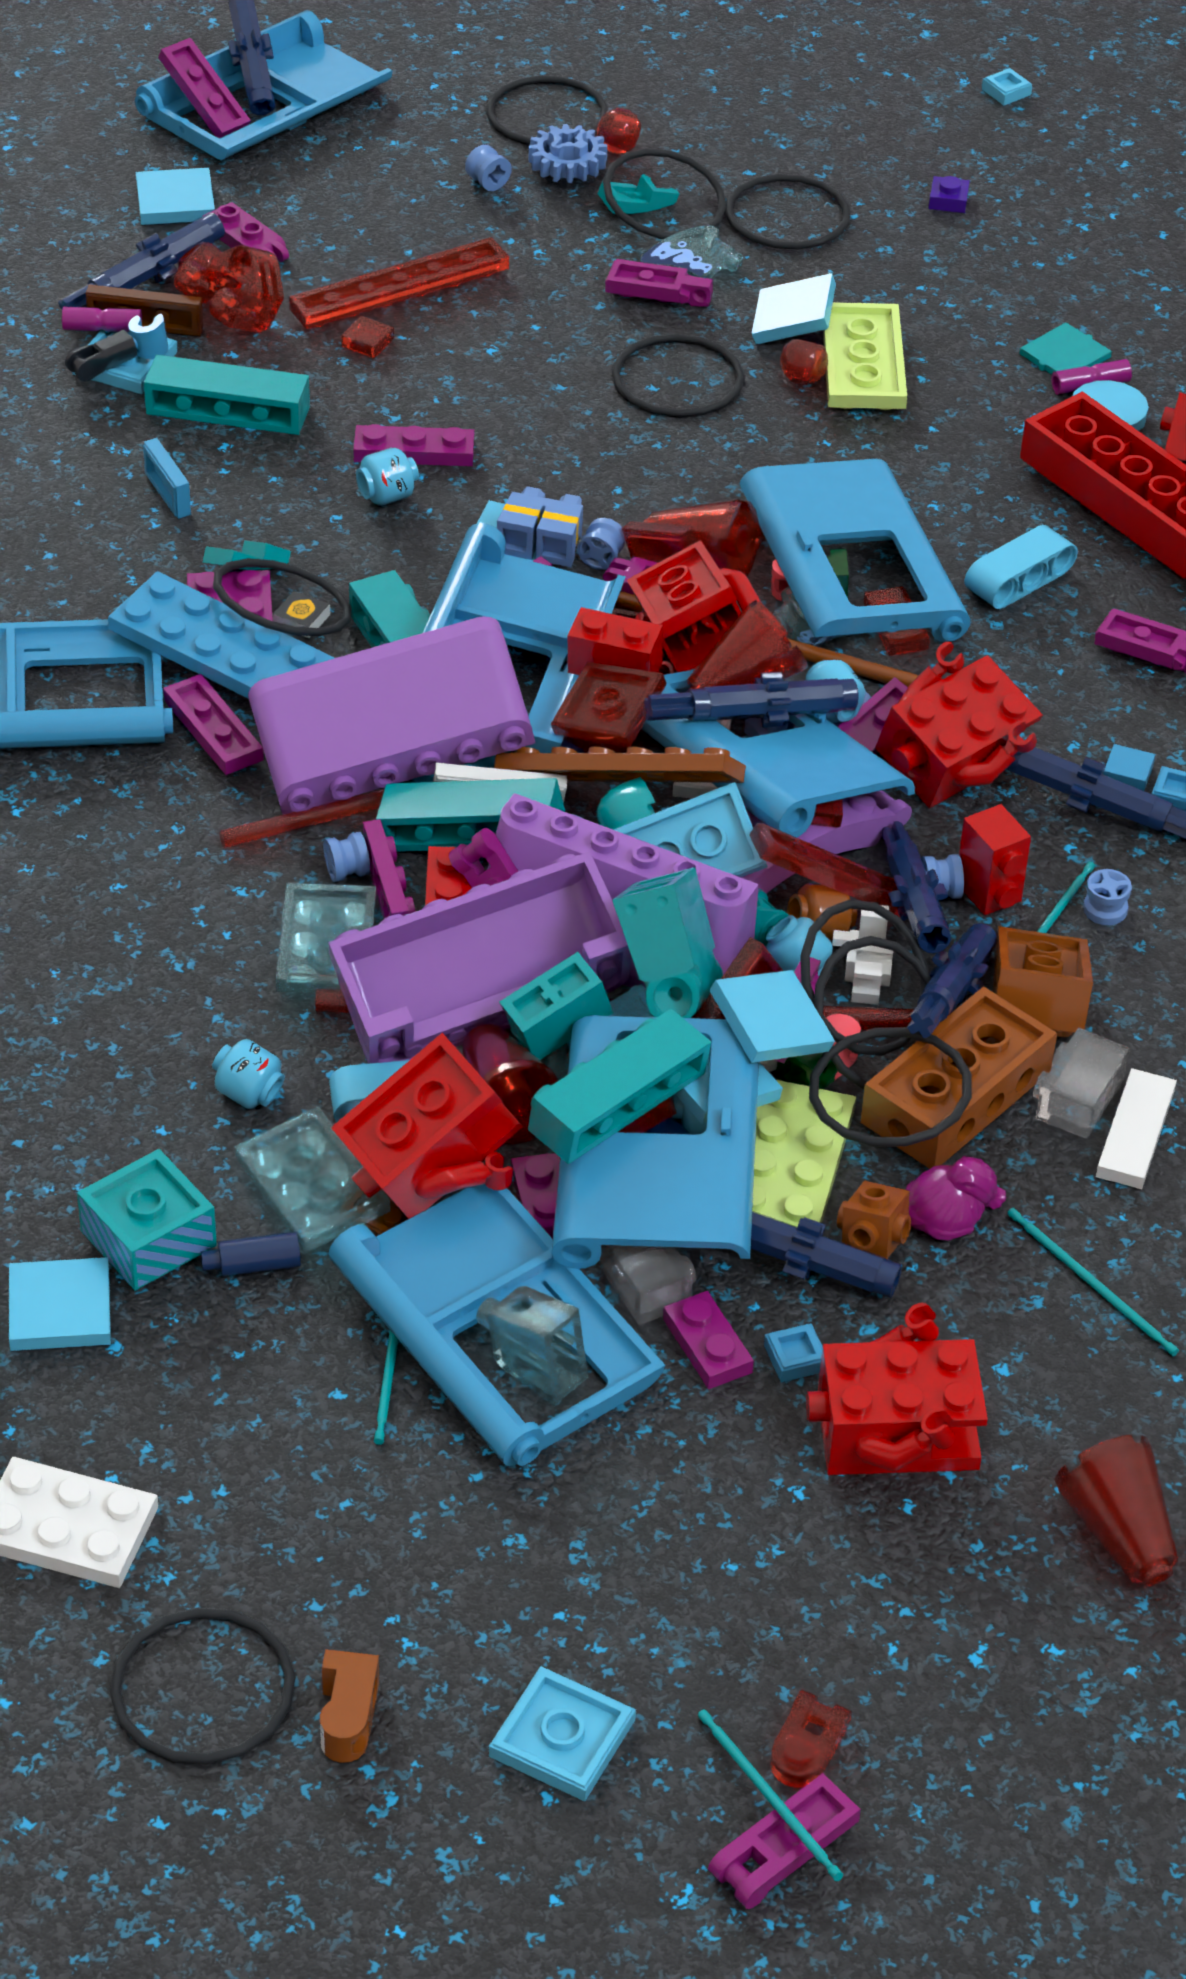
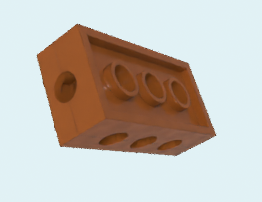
M984 986L949 1014L945 1020L941 1021L931 1034L953 1047L962 1056L972 1074V1098L959 1121L937 1137L906 1147H898L929 1169L946 1162L1051 1072L1057 1033ZM917 1041L865 1084L860 1123L881 1137H905L931 1129L952 1114L962 1097V1075L952 1058L932 1044Z

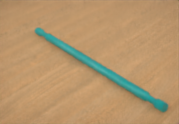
M1087 862L1083 872L1076 877L1036 932H1048L1084 883L1085 877L1095 868L1093 862Z
M1011 1208L1008 1211L1007 1215L1010 1218L1019 1222L1031 1236L1150 1338L1159 1342L1171 1356H1175L1179 1352V1349L1173 1343L1165 1340L1159 1331L1035 1225L1027 1222L1015 1208Z
M391 1330L389 1332L377 1415L378 1426L374 1435V1443L378 1445L384 1443V1425L387 1422L398 1339Z
M701 1710L698 1713V1718L711 1729L713 1736L818 1862L827 1868L828 1874L833 1880L840 1881L843 1878L841 1870L831 1863L826 1852L723 1729L713 1722L712 1716L707 1710Z

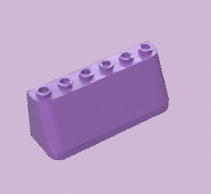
M492 617L473 618L265 678L255 683L248 693L249 702L283 816L304 812L317 806L345 800L379 788H385L386 784L400 783L424 775L434 774L436 763L456 765L473 763L479 759L535 744L532 726L501 626Z
M516 793L511 796L502 808L496 836L518 871L524 869H532L534 871L551 865L561 856L567 854H575L577 856L590 851L612 900L636 882L695 867L715 944L713 949L714 956L722 968L723 978L741 977L753 961L759 884ZM631 956L630 975L623 985L631 988L637 985L646 993L645 983L639 980ZM712 997L697 1013L714 1012L719 1009V1006Z
M590 851L577 856L575 854L561 856L546 867L534 871L532 869L518 871L508 880L491 886L489 884L475 886L465 895L448 901L445 899L432 901L424 906L422 910L405 916L401 914L389 916L383 919L379 925L362 931L356 929L349 930L337 936L335 940L328 942L329 955L368 1064L410 1060L441 1033L457 1047L510 1028L511 1026L499 1001L576 952L580 953L600 978L606 993L617 989L628 980L631 966V953L612 898Z

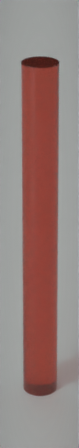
M385 789L318 805L309 810L291 812L219 831L220 840L223 847L226 848L377 809L380 807Z

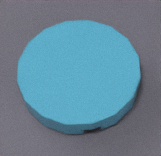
M1111 380L1093 381L1083 384L1073 393L1074 396L1083 391L1138 431L1145 425L1149 409L1146 397L1139 390L1125 383Z

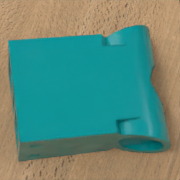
M695 867L636 882L612 900L639 980L644 981L647 989L646 1004L654 1017H658L670 1008L682 1018L693 1017L713 997L710 989L715 980L724 979L722 968L714 956L713 949L715 944Z

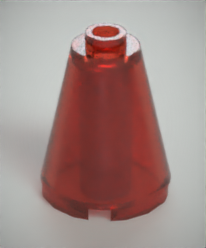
M740 499L653 511L643 521L641 539L650 552L666 558L701 540L719 569L728 568L741 571L747 577L753 567L758 549V543L751 542L752 529H759V521L753 504L750 501Z
M754 600L746 606L686 681L690 686L689 689L755 684V678H761V673L782 672V681H785L800 674L808 665L797 645L789 650L792 645L786 637L788 632L764 604L761 602L757 603Z
M484 1024L474 1028L463 1041V1056L499 1096L503 1105L523 1126L504 1144L512 1145L533 1139L536 1136L528 1130L532 1108L531 1101L540 1088L545 1085L552 1086L558 1082L555 1073L501 1027L494 1024Z
M1123 1435L1109 1439L1080 1453L1078 1457L1081 1465L1069 1472L1065 1464L1054 1478L1059 1493L1127 1577L1135 1583L1144 1582L1145 1586H1154L1170 1578L1173 1575L1172 1567L1178 1562V1554L1153 1448L1147 1437L1141 1435L1140 1443H1135L1132 1435Z

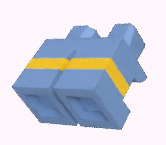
M528 486L522 493L512 492L497 520V529L505 537V554L532 560L536 551V559L541 556L551 564L572 567L577 541L582 538L583 505H581L582 499L580 496L565 494L560 500L545 498V493L541 489Z

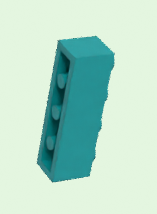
M156 355L144 381L146 414L299 435L310 408L309 375Z
M395 570L349 583L351 618L372 648L423 633L430 613L426 608H421L416 601L412 587L409 584H404Z
M557 778L386 784L376 820L381 819L386 837L393 836L396 852L428 851V846L457 847L460 844L468 845L472 842V836L483 828L490 829L496 835L501 810L514 793L564 812L565 807Z
M671 1008L655 1019L649 1018L621 1041L615 1040L611 1042L601 1054L589 1062L577 1064L567 1076L552 1086L545 1085L540 1088L531 1101L532 1108L528 1130L569 1165L704 1075L711 1041Z

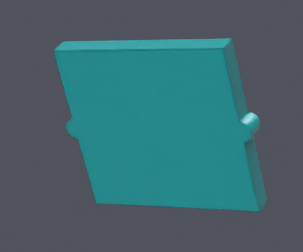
M1065 322L1020 347L1019 354L1039 366V370L1052 374L1055 371L1083 366L1091 367L1111 358L1112 351L1093 340L1092 335H1086Z

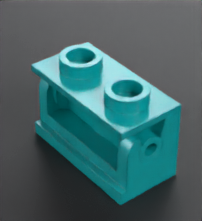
M579 952L571 955L499 1001L512 1028V1034L535 1063L571 1040L572 1026L577 1020L590 1015L609 1016L614 1013L602 981Z

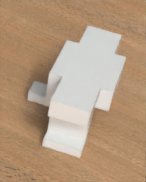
M881 905L885 909L889 910V906ZM861 910L859 931L834 930L832 945L842 946L847 941L868 936L886 939L888 921L873 911ZM870 945L850 950L847 953L844 982L853 983L851 1002L879 1004L880 986L890 987L893 950Z

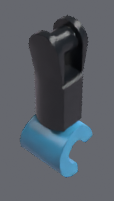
M136 315L129 322V334L122 330L94 344L71 351L65 359L66 368L71 372H75L78 379L86 382L105 370H109L136 356L144 359H154L156 355L165 356L168 352V341L163 315L155 316L154 322L145 327H142L141 318Z

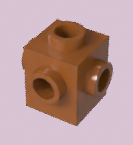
M864 1181L848 1201H843L839 1208L837 1228L842 1230V1243L888 1259L900 1243L904 1244L909 1236L911 1228V1217L909 1215L910 1191Z

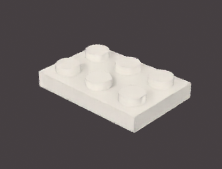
M12 1456L0 1480V1556L120 1588L157 1512L158 1496Z

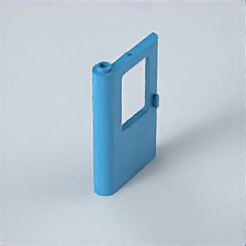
M305 10L260 31L261 35L268 33L271 40L274 58L266 59L273 96L276 100L287 105V107L222 138H217L194 125L188 119L180 117L195 110V108L170 73L138 87L135 105L141 115L146 116L149 120L213 157L223 160L286 129L292 130L305 124L307 119L390 80L393 70L386 68L378 72L324 43L323 29L319 19L313 12ZM229 46L205 56L230 92L245 86L241 64L233 66Z
M881 459L763 466L748 471L742 477L739 485L814 637L929 628L936 640L950 642L959 639L967 632L970 626V617L885 461ZM893 540L925 601L860 607L852 605L821 545Z
M473 524L465 534L423 633L477 617H492L499 622L507 645L549 656L551 658L529 713L535 744L524 747L537 749L540 753H551L552 747L561 746L587 679L584 676L568 673V663H565V660L568 661L567 635L581 607L612 614L626 577L617 575V578L612 581H604L505 554V537L501 531L489 524Z
M108 619L0 623V749L165 743V734H173L172 708H163L161 655L109 630ZM139 663L144 666L146 706L25 711V670L29 667Z
M736 661L640 679L628 685L621 694L619 701L621 714L665 748H683L691 751V754H703L704 748L707 747L722 748L730 751V757L746 765L744 783H736L746 810L785 839H795L808 829L814 817L816 804L897 787L907 795L915 794V786L912 780L826 719L827 714L789 715V721L799 728L749 738L736 736L716 720L689 721L688 718L647 720L644 700L648 698V695L685 693L688 689H701L704 687L755 684V678H761L762 672L747 661ZM712 783V784L715 785L717 788H721V787L726 786V785L731 784V783Z
M590 1015L577 1020L571 1030L568 1074L577 1064L589 1062L601 1054L611 1042L626 1038L635 1032L645 1020L649 1018L655 1019L656 1017ZM683 1018L711 1041L707 1128L704 1133L691 1135L617 1132L569 1165L560 1158L552 1255L559 1264L575 1269L593 1266L600 1260L602 1245L730 1249L737 1252L740 1259H750L759 1062L751 1063L726 1019Z
M485 1184L465 1188L377 1237L365 1225H355L342 1232L329 1249L328 1255L330 1260L498 1458L507 1466L516 1464L523 1466L530 1463L543 1449L649 1388L660 1377L665 1368V1364L580 1269L563 1266L553 1258V1239L507 1188L504 1190H493ZM522 1298L532 1299L607 1384L605 1388L541 1425L535 1422L525 1423L453 1339L457 1334Z

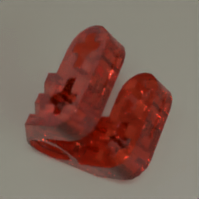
M239 245L212 256L208 264L198 261L184 263L178 269L174 278V286L179 292L187 296L202 297V303L210 304L211 315L223 325L254 333H260L272 324L284 299L279 263L275 254L267 250ZM246 284L244 289L241 290L242 285Z

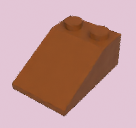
M998 926L992 992L1055 1031L1057 1036L1069 1037L1072 1033L1084 1034L1093 986L1088 940Z

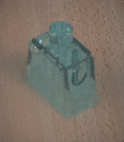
M527 1286L516 1288L502 1301L490 1297L480 1305L476 1319L480 1325L490 1330L494 1359L497 1364L548 1403L555 1406L588 1378L578 1308Z

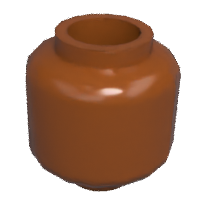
M808 883L800 887L798 892L791 896L787 906V914L793 915L796 919L807 917L815 922L826 908L850 900V895L844 887L839 885ZM849 909L832 916L820 929L831 943L833 942L834 930L849 931V928L854 927L857 920V909Z

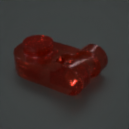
M801 1689L771 1750L770 1765L772 1773L777 1780L786 1786L801 1788L824 1773L848 1728L852 1710L838 1704L833 1708L817 1702V1695ZM808 1722L824 1728L820 1736L804 1730Z

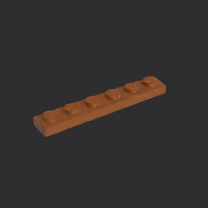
M521 747L514 750V753L497 754L494 768L567 775V781L627 782L641 777L644 782L744 783L746 765L730 757V751L715 747L704 748L703 754H691V751L677 747L665 748V753H653L649 749L640 747H628L626 753H615V751L603 747H590L588 753H577L576 750L566 747H552L551 753H540L539 750L534 748Z

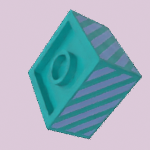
M160 1149L77 1192L81 1232L104 1257H108L109 1263L135 1291L201 1255V1251H207L217 1246L214 1206Z

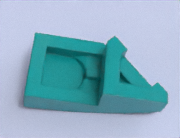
M644 174L641 175L637 186L634 184L610 182L613 198L626 214L649 212L673 205L677 202L680 194L673 188H656L651 178ZM602 181L597 194L608 207V209L615 214L613 209L606 201Z
M244 540L242 553L235 550L206 546L203 563L223 566L227 562L251 558L274 560L287 564L289 563L291 551L268 543ZM244 567L239 569L266 570L272 568Z

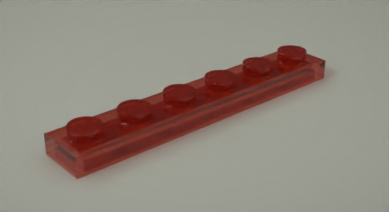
M492 237L289 296V309L305 329L320 327L329 322L353 317L366 311L387 307L396 302L424 296L433 291L457 286L463 282L509 269V256Z

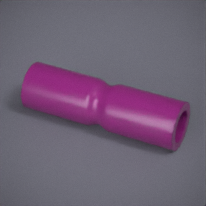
M63 307L62 328L63 330L75 331L105 330L107 332H120L125 330L129 332L128 326L132 318L137 315L141 318L142 322L141 309L107 308L101 310L89 307Z
M1122 359L1095 364L1091 367L1083 366L1055 371L1052 373L1051 382L1054 392L1059 395L1074 392L1083 384L1093 381L1130 382L1132 369L1129 361Z

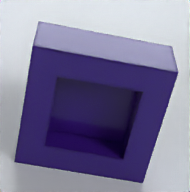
M934 176L929 209L965 213L970 180H962L954 176Z

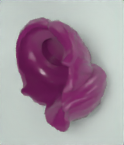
M963 1156L952 1166H933L912 1180L905 1189L910 1191L909 1215L911 1217V1227L924 1231L935 1240L949 1241L964 1235H970L974 1231L975 1224L980 1220L985 1207H990L994 1210L1006 1201V1191L997 1186V1177L994 1170L984 1163L982 1159Z

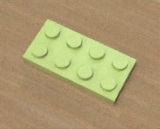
M833 302L829 328L823 330L828 407L842 409H906L907 387L899 304Z
M776 1080L783 1087L780 1100L757 1107L752 1211L797 1227L800 1218L804 1219V1217L822 1223L846 1138H843L821 1122L809 1100V1086ZM819 1089V1098L828 1115L849 1129L855 1111L856 1096Z

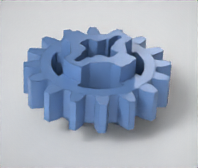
M563 124L562 129H559L552 125L549 126L548 133L539 130L537 131V137H531L528 162L532 163L533 171L540 170V176L543 178L550 175L553 177L554 182L559 181L561 178H566L568 183H572L573 178L584 182L587 181L588 174L597 177L599 170L606 168L607 144H604L603 136L595 137V130L593 129L585 131L581 125H578L575 129H570L568 124Z

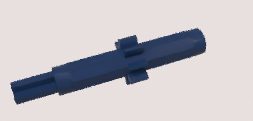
M228 0L236 41H228L233 66L241 64L250 111L256 115H266L275 109V100L266 59L274 58L270 36L268 33L261 35L254 0Z
M211 212L162 240L155 233L136 244L137 249L140 251L139 253L90 279L88 285L132 289L151 277H154L156 283H160L178 273L174 264L224 237V226L219 217ZM88 285L58 301L59 307L62 310L63 307H87L86 290Z
M782 672L761 673V678H755V684L704 687L701 689H688L685 693L648 695V698L644 700V707L646 708V718L648 721L688 718L689 721L761 718L762 727L782 726L783 721H789V715L854 710L858 705L859 693L854 679L835 678L788 682L782 681Z
M1034 747L1030 752H1017L1014 755L1016 760L1006 768V770L1070 795L1066 805L1087 813L1090 804L1159 832L1164 830L1186 839L1185 810L1173 806L1172 802L1103 775L1106 768L1105 764L1085 757L1082 766Z
M894 821L892 828L884 827L882 829V837L887 848L888 865L898 889L888 893L891 904L894 907H898L897 910L902 921L909 919L918 943L924 951L928 953L941 952L951 941L949 926L939 903V900L948 897L944 884L938 883L939 879L934 869L927 872L918 848L911 841L903 824L899 821Z
M983 923L972 925L959 941L954 942L948 954L945 951H941L932 958V961L937 966L929 973L931 980L924 988L922 995L918 999L917 1007L910 1015L912 1021L907 1027L911 1034L919 1031L923 1038L929 1037L938 1024L953 1012L958 1003L963 1001L967 991L975 994L984 986V983L979 978L983 977L988 970L986 962L991 957L998 940L996 932L989 925Z
M752 1211L751 1249L786 1261L783 1268L784 1273L805 1280V1278H809L812 1270L889 1298L893 1296L901 1276L902 1264L825 1237L823 1234L826 1225L809 1218H800L797 1227Z

